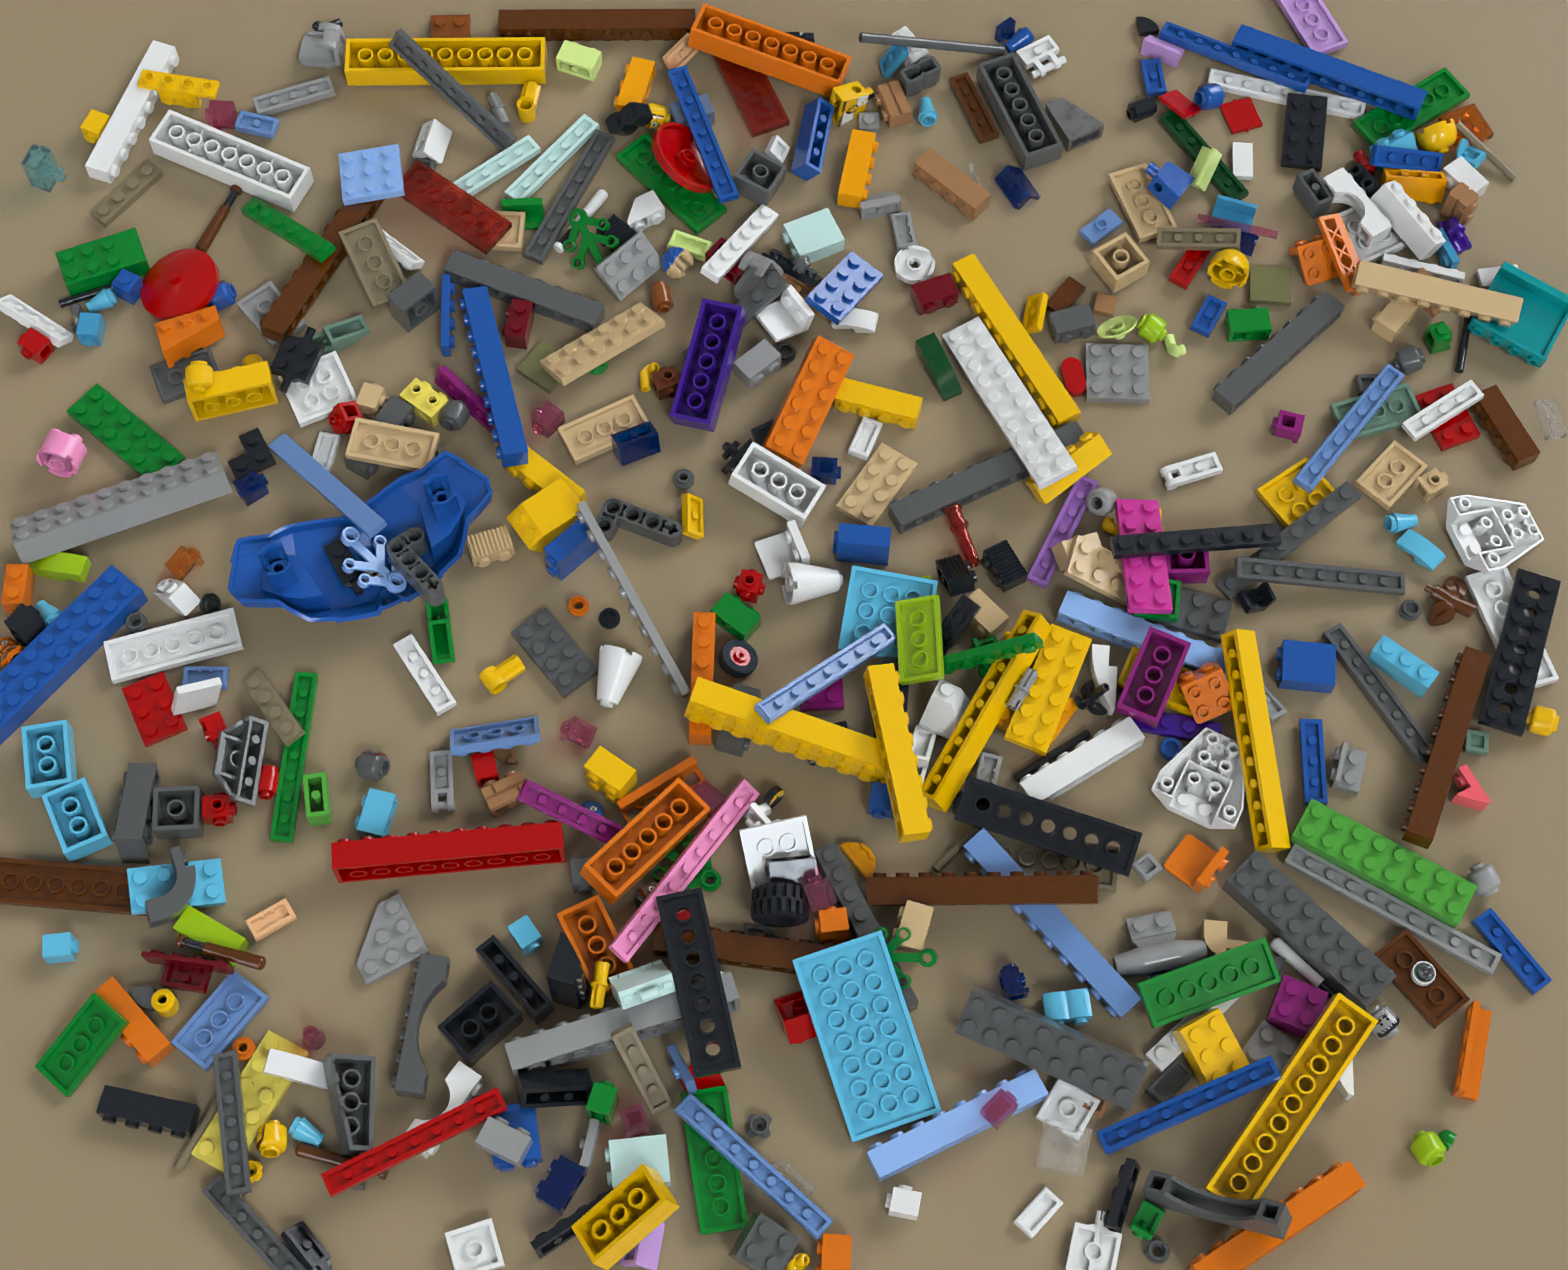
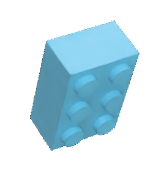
M67 719L21 727L25 785L27 792L33 799L40 798L45 793L77 780L74 733Z
M85 777L41 795L62 851L70 863L113 845L93 790Z

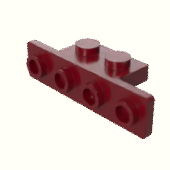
M152 949L150 952L142 951L141 957L148 963L166 965L160 985L168 989L206 994L212 972L233 975L235 971L228 961L216 958L215 961H210L198 955H194L193 958L173 952L172 955H167L155 949Z

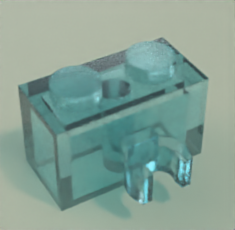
M32 144L21 164L32 187L51 192L56 181L63 183L67 176L62 174L64 169L58 167L49 148Z

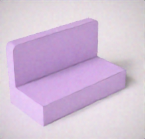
M1149 35L1143 40L1140 54L1152 59L1160 58L1161 63L1176 69L1184 55L1185 49Z
M662 1222L620 1260V1265L657 1270L665 1223Z

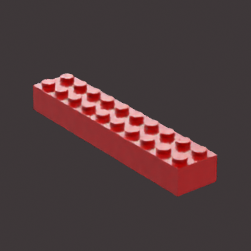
M547 820L541 824L524 822L519 826L502 824L497 828L479 826L475 830L456 828L452 832L434 830L429 832V834L411 832L406 834V836L398 837L397 835L389 834L383 838L376 839L368 836L362 837L360 840L339 839L337 842L331 843L332 870L339 883L566 862L562 822H557L556 820Z

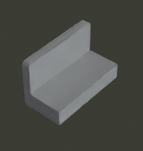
M894 191L868 195L867 201L860 202V208L858 209L861 220L899 213L901 209L899 194L895 195Z

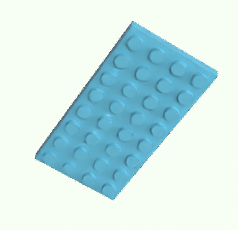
M879 930L792 960L851 1142L942 1111L882 931Z

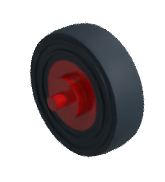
M728 641L719 652L718 660L721 668L732 677L746 678L757 667V653L745 641Z

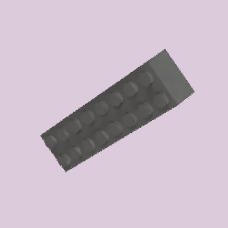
M1257 850L1236 869L1221 888L1274 937H1279L1325 979L1324 981L1335 992L1344 995L1364 1011L1397 976Z
M976 985L970 993L954 1033L1127 1110H1130L1149 1063Z

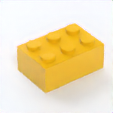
M1220 1008L1210 1009L1172 1030L1200 1085L1249 1065Z

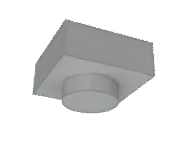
M859 112V130L879 134V112Z

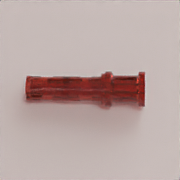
M951 505L944 510L945 516H948L951 523L950 529L953 533H956L970 568H973V564L977 567L981 564V561L968 532L969 523L964 519L962 505Z

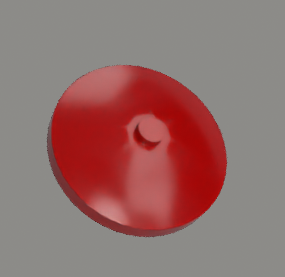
M675 122L661 125L653 134L652 149L662 169L676 183L690 191L697 193L712 191V184L689 128Z
M191 248L174 251L157 261L146 274L140 291L142 304L150 315L160 321L201 310L211 301L216 293L220 280L219 269L213 259L204 251Z

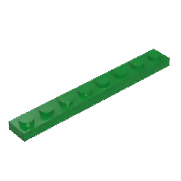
M295 672L290 711L305 731V734L289 747L284 744L270 833L271 842L294 844L319 679L318 673Z

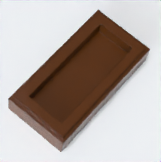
M1069 276L1049 298L1046 309L1055 312L1070 308L1084 293L1086 287Z

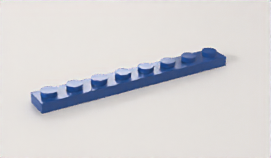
M1168 21L1159 34L1158 39L1304 94L1312 82V75Z
M684 65L667 70V76L719 204L739 199V193L687 66Z
M1269 1055L1101 1129L1096 1133L1106 1155H1110L1282 1079L1272 1056Z

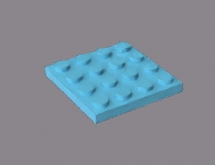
M852 565L837 651L844 649L883 623L897 636L895 601L936 595L938 581ZM897 642L873 658H898Z

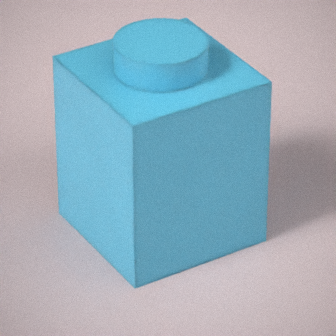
M527 914L507 927L509 935L523 955L527 953L532 954L540 949L543 943L542 936Z
M71 932L42 935V958L48 964L76 961V953H79L80 945L79 940Z

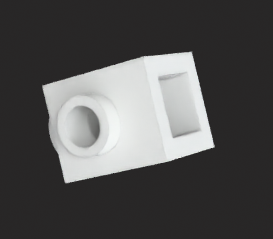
M907 1185L893 1187L892 1194L887 1193L885 1207L889 1208L888 1215L917 1221L922 1192L912 1191L913 1188Z

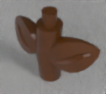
M1456 576L1447 578L1443 583V587L1438 584L1433 586L1427 583L1424 591L1431 594L1430 598L1437 601L1432 605L1429 613V624L1431 626L1449 623L1453 620L1455 612L1470 618L1477 606L1472 602L1462 599L1467 593V585Z

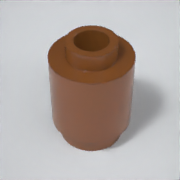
M663 281L653 283L650 296L654 311L661 314L669 312L674 306L670 287Z

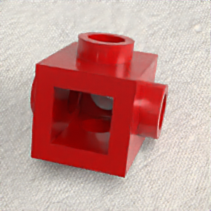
M356 401L337 403L327 416L335 434L345 433L346 435L352 433L356 417L364 419Z
M742 569L740 576L736 575L733 588L736 589V596L742 601L757 604L760 595L763 596L766 583H763V574L753 569Z
M217 792L214 795L202 796V819L206 825L213 824L217 827H223L233 823L234 815H237V803L227 793Z

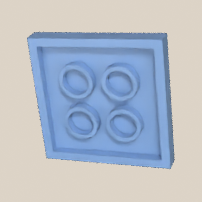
M398 144L338 154L344 206L405 196L401 155Z

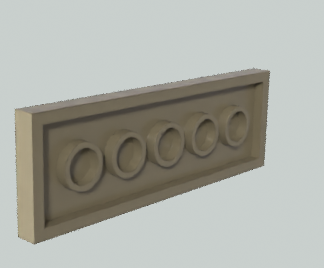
M987 831L1028 876H1033V871H1047V875H1056V871H1070V875H1080L1079 871H1094V875L1099 876V891L1116 892L1117 873ZM1086 843V845L1089 847H1095L1097 845L1093 843ZM1107 845V850L1110 854H1117L1120 847Z

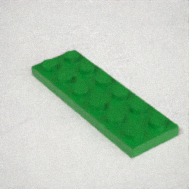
M1444 67L1414 85L1428 91L1425 103L1416 121L1377 107L1353 121L1352 127L1369 146H1372L1378 139L1392 135V132L1397 129L1411 132L1416 131L1469 99L1470 93Z
M647 133L616 155V160L649 191L653 190L661 203L694 234H700L727 213V208L723 204H719L718 199L710 192L697 193L690 191L668 176L654 155L652 138Z
M98 383L66 410L72 419L140 476L159 471L166 466L180 464L186 460L183 454Z
M1262 937L1136 983L1151 1028H1156L1281 982L1266 937Z
M727 1085L696 1090L697 1092L693 1093V1095L733 1130ZM688 1092L680 1093L681 1102L688 1095ZM684 1121L701 1236L744 1229L748 1220L740 1171Z

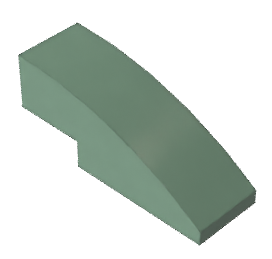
M358 315L324 326L323 332L315 334L311 341L322 344L325 347L322 356L335 350L338 353L369 334L370 329L362 315Z

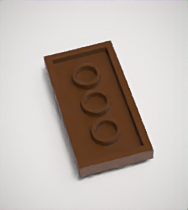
M1407 928L1374 954L1397 975L1392 981L1394 985L1434 1029L1470 1000ZM1421 961L1432 964L1436 971L1435 979L1427 986H1420L1411 978L1412 968Z

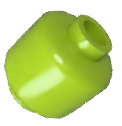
M1152 312L1147 315L1144 313L1136 325L1137 334L1149 343H1155L1157 340L1162 341L1168 332L1165 329L1167 323Z
M1422 1130L1412 1137L1413 1141L1410 1145V1150L1421 1165L1432 1168L1444 1161L1446 1147L1435 1132H1425Z

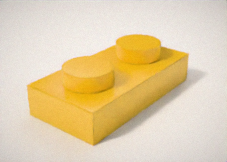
M1044 292L1027 297L1022 325L1029 335L1042 331L1048 295Z
M686 493L682 495V534L700 540L704 538L703 499Z

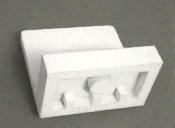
M789 285L783 291L780 301L769 304L756 318L773 340L779 342L809 330L815 313L795 288Z
M795 520L787 522L784 533L755 542V548L769 580L781 577L782 567L785 562L810 564V555Z

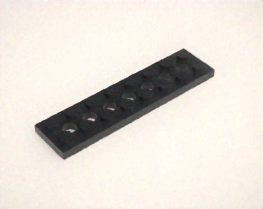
M1520 568L1516 571L1478 724L1519 737L1524 734L1561 581ZM1529 591L1538 593L1539 599L1531 598ZM1524 610H1531L1535 617H1527L1524 614ZM1524 628L1528 630L1530 636H1522L1519 629ZM1514 648H1522L1525 651V655H1517ZM1510 667H1517L1520 670V674H1512ZM1505 686H1512L1516 693H1507ZM1500 705H1507L1511 713H1503L1500 710Z
M968 776L954 820L981 829L984 828L987 831L1129 877L1143 834ZM979 799L988 800L990 804L988 810L980 811L976 807L977 801ZM1001 806H1008L1011 809V815L1008 818H1001L999 816L998 809ZM1023 813L1032 815L1033 822L1030 825L1026 826L1020 822V816ZM1045 820H1050L1055 825L1054 830L1050 833L1044 832L1041 828V824ZM1072 827L1075 829L1076 837L1073 840H1068L1064 837L1063 831L1065 828ZM1093 834L1098 838V844L1095 847L1086 845L1085 838L1087 835ZM1117 842L1120 846L1119 853L1110 854L1107 850L1108 843Z
M699 887L657 896V907L694 1078L697 1079L742 1069L702 888ZM681 910H687L690 913V917L684 921L679 920L677 913ZM685 932H692L695 935V939L689 943L684 942L681 937ZM690 954H696L700 957V961L695 965L689 964L686 959ZM696 976H701L704 978L705 983L701 987H695L691 983L692 979ZM707 999L710 1005L707 1009L701 1010L696 1006L697 1001ZM706 1021H711L714 1023L715 1028L712 1032L707 1033L701 1029V1025ZM716 1044L719 1046L720 1051L717 1055H709L706 1052L707 1046Z

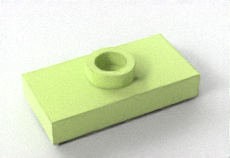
M674 230L667 249L672 247L688 249L694 259L706 262L705 253L713 246V242Z

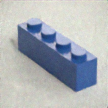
M820 97L804 106L791 173L805 181L821 173L835 107Z

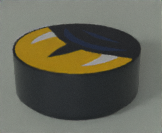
M778 785L773 786L764 796V803H767L770 808L775 807L782 800L785 791Z

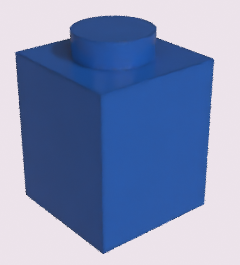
M122 268L111 285L118 298L135 305L140 298L143 283L140 276Z

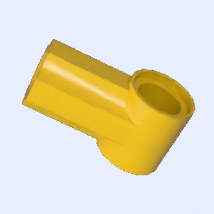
M534 81L524 83L520 99L517 101L518 118L523 123H531L536 118L535 111L541 86Z
M514 654L496 667L489 666L480 673L479 679L492 695H496L506 688L508 682L525 672L526 668L521 659Z

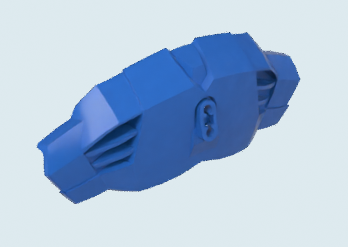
M447 451L440 453L421 469L400 476L365 502L366 505L385 520L387 526L375 536H384L387 543L412 527H418L423 530L428 549L420 558L440 579L462 556L468 528L492 501L493 493L489 478L466 464L467 461ZM345 516L288 524L268 534L239 538L235 542L230 561L232 567L228 590L244 607L284 608L308 622L336 621L338 623L380 615L382 610L391 608L403 601L411 602L420 595L408 582L405 590L401 593H392L385 586L370 585L368 588H363L364 594L356 597L351 587L346 589L342 585L324 552V546L340 539L346 527H354L360 534L358 540L375 556V548L372 545L375 536L370 539ZM385 545V567L391 572V564L388 562V552ZM352 546L348 547L355 561L367 562Z

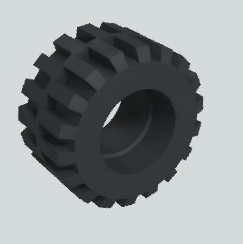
M784 882L765 883L752 889L751 919L761 925L778 928L795 927L804 924L809 920V891L802 886Z

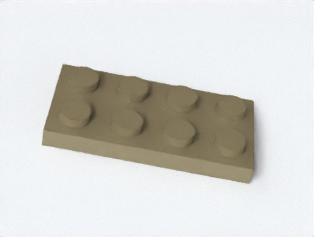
M377 218L338 232L341 243L372 309L389 303L387 295L392 289L399 287L406 280Z

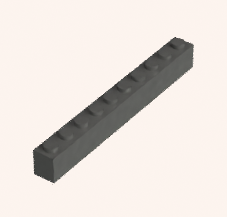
M1077 421L1064 423L1054 430L1064 447L1075 444L1080 440L1079 437L1084 434ZM1011 447L1005 450L1003 454L990 456L978 465H970L965 471L952 473L945 480L935 481L927 488L914 490L907 497L893 500L889 504L888 515L899 534H902L1029 477L1030 474Z

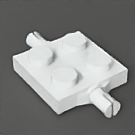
M1097 1210L1094 1224L1074 1223L1065 1270H1116L1122 1234L1110 1231L1104 1227L1106 1212L1103 1211L1101 1215V1211Z

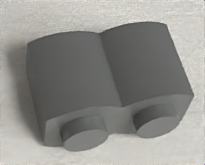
M934 56L923 58L917 64L909 65L901 70L899 83L906 97L917 95L922 89L931 88L939 82L941 65Z

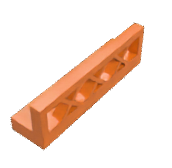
M1340 213L1318 217L1316 221L1346 293L1352 292L1353 296L1360 295L1361 293L1356 292V288H1351L1356 263L1359 262V258ZM1333 239L1336 240L1337 247L1334 246Z
M692 755L616 802L617 810L628 824L631 819L627 813L634 809L640 811L645 809L648 800L658 797L678 777L685 782L687 776L695 773L700 782L695 785H688L694 792L707 785V781L699 771L697 761Z
M1473 1001L1466 1009L1452 1093L1454 1097L1473 1102L1478 1100L1492 1011L1481 1009V1002Z

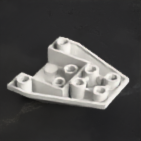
M1461 495L1448 499L1446 530L1465 566L1484 573L1503 570L1544 540L1525 503L1473 495Z
M1207 727L1204 728L1160 770L1151 791L1167 810L1208 829H1235L1244 808L1245 791L1238 742Z

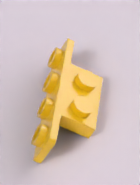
M142 70L137 85L138 88L157 91L161 103L200 109L202 104L201 98L216 99L220 82Z

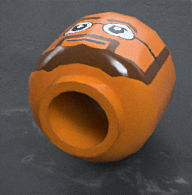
M11 637L0 638V666L3 668L24 649L22 645Z

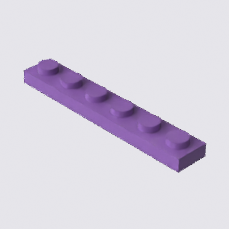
M1086 476L1075 482L1026 581L1043 589L1047 588L1058 566L1051 548L1061 541L1072 539L1087 509V496L1091 491L1097 489L1099 482Z

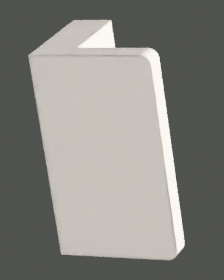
M436 119L423 123L411 157L414 159L416 157H428L431 160H435L438 165L441 164L452 131Z

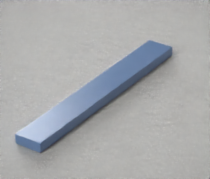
M1387 363L1292 482L1310 494L1403 380L1405 374Z
M285 433L268 445L269 449L370 539L387 526L383 518Z
M884 623L755 704L754 710L768 725L895 644L897 636Z
M689 1093L674 1109V1112L814 1239L818 1240L833 1223L830 1217L693 1094Z

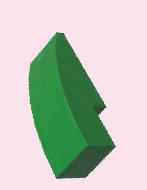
M446 597L445 602L440 606H431L425 601L433 665L455 662L448 598Z

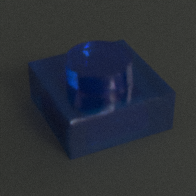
M1011 16L996 26L994 39L999 44L1004 40L1010 39L1015 33L1016 21Z

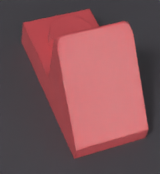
M1465 764L1459 767L1453 777L1457 787L1463 791L1456 794L1451 802L1483 811L1490 804L1491 800L1468 766Z

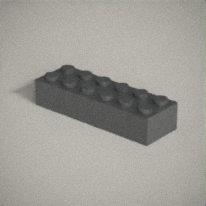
M1015 53L979 63L976 80L1023 171L1060 159L1063 144Z

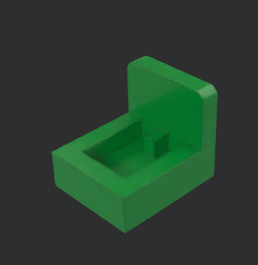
M1144 1198L1129 1228L1133 1230L1132 1233L1142 1240L1146 1238L1151 1240L1166 1210Z

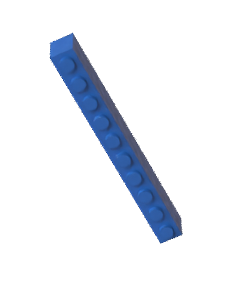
M1241 24L1232 41V46L1312 75V84L1416 121L1425 103L1428 92L1426 90L1254 29L1253 27Z
M487 286L462 289V298H459L460 310L465 312L463 314L464 326L469 328L467 330L468 342L473 344L471 346L472 359L477 360L475 371L476 375L481 377L479 379L480 391L485 393V396H483L484 408H489L490 412L487 413V420L489 426L493 425L491 436L493 443L497 442L498 447H495L497 460L501 459L503 468L528 464V447Z

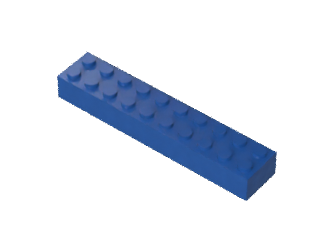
M110 565L0 672V745L103 646L104 641H108L125 624L128 615L137 612L148 601L143 590L113 565Z

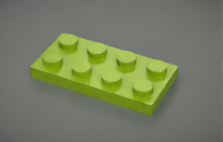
M936 594L895 601L899 683L901 685H909L945 679L940 597Z

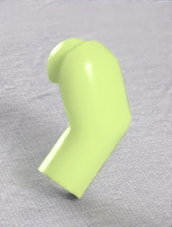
M1167 334L1164 337L1169 355L1179 358L1181 355L1186 354L1185 345L1180 344L1177 346L1174 334Z

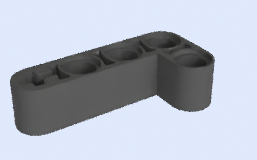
M616 498L605 501L596 519L600 529L604 527L609 528L607 531H602L607 542L613 540L618 528L669 547L680 545L683 539L682 527L679 522ZM617 510L618 512L610 513L609 511ZM631 517H636V518H638V519L635 520V521L629 520V518H631ZM652 524L657 525L655 528H649L648 526Z
M412 527L390 540L386 545V549L393 567L429 605H442L446 600L443 583L420 558L428 549L423 530L418 527Z

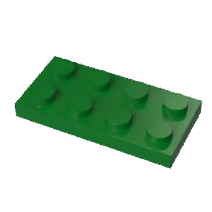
M93 992L38 1061L35 1068L66 1097H71L130 1022L100 994Z

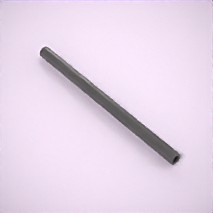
M864 32L859 34V42L998 56H1004L1006 52L1005 46Z

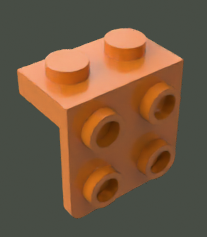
M1322 233L1312 236L1313 240L1306 241V239L1294 242L1295 246L1288 247L1290 256L1298 255L1304 282L1307 286L1339 277ZM1333 239V244L1337 247L1336 240Z
M1217 661L1204 663L1201 665V668L1195 671H1186L1177 678L1178 686L1184 694L1196 723L1201 724L1232 710L1229 685Z
M1187 834L1165 862L1164 869L1200 894L1204 887L1209 889L1216 879L1213 875L1216 871L1219 870L1221 872L1229 862L1226 857L1230 851L1222 846L1218 852H1215L1192 834Z

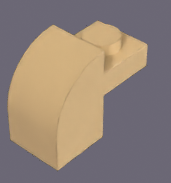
M1204 919L1201 925L1200 940H1204L1206 944L1207 957L1249 942L1227 939V921Z

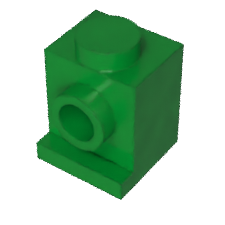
M1444 321L1428 325L1422 338L1430 355L1450 350L1449 343L1452 339V333L1448 325Z

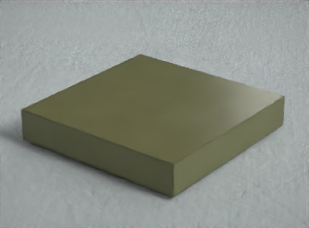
M1250 265L1249 303L1290 306L1291 267Z
M542 340L519 365L517 373L550 394L558 386L559 382L541 368L539 361L558 349Z

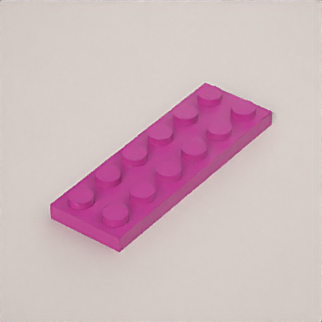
M1116 499L1115 513L1118 535L1162 532L1158 500ZM1166 555L1121 558L1128 613L1171 614L1173 607Z

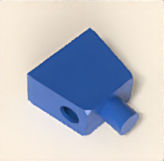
M1151 162L1144 170L1145 173L1153 178L1147 186L1148 189L1169 210L1195 179V177L1171 162H1166L1161 169Z

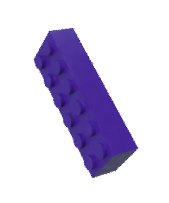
M702 299L670 412V418L674 424L710 432L715 431L747 317L743 306Z

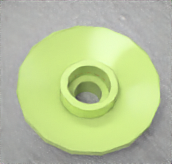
M1131 315L1111 318L1098 327L1097 334L1101 338L1122 339L1128 332L1134 329L1137 325V319Z

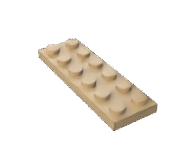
M640 302L540 360V366L562 386H565L666 327L665 321Z

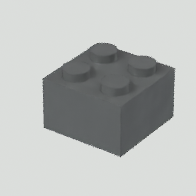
M752 148L735 172L733 181L739 195L760 206L762 204L767 206L783 183L788 166Z
M420 271L408 277L406 282L392 289L387 295L393 318L408 333L440 309L436 287Z
M200 785L154 788L152 832L158 840L203 837L202 796H205Z
M752 1213L728 1256L749 1270H783L800 1238L764 1214Z

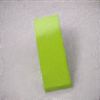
M64 552L27 563L37 576L66 582L68 579L85 583L92 565L86 556Z

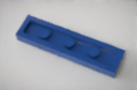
M1373 144L1369 165L1440 172L1443 153Z
M442 274L441 350L443 357H451V348H455V336H452V330H455V318H452V312L456 311L455 300H452V295H456L455 282L451 281L450 274Z
M1300 719L1298 726L1303 804L1308 805L1311 799L1327 805L1322 719Z
M1489 908L1471 922L1496 952L1502 954L1501 959L1532 996L1552 981L1492 908Z

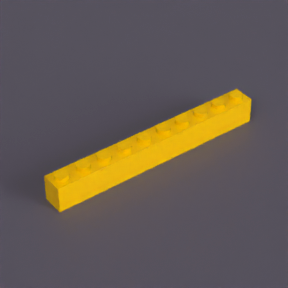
M970 254L952 263L950 274L954 283L959 285L962 296L969 300L973 312L979 315L983 324L991 333L992 338L1003 351L1008 362L1012 364L1017 376L1024 382V386L1029 394H1032L1040 411L1042 410L1046 415V420L1050 426H1053L1056 430L1064 423L1079 422L1081 411L975 254Z
M1023 609L1007 639L1035 632L1043 639L1044 643L1052 627L1042 614ZM1037 649L1034 653H1021L1014 658H1002L992 663L923 783L922 793L927 798L928 807L947 813L1007 707L1005 704L1015 689L1014 685L1019 683L1024 672L1030 667L1040 649Z
M1234 629L1220 636L1254 847L1258 852L1276 853L1289 849L1291 846L1255 631Z

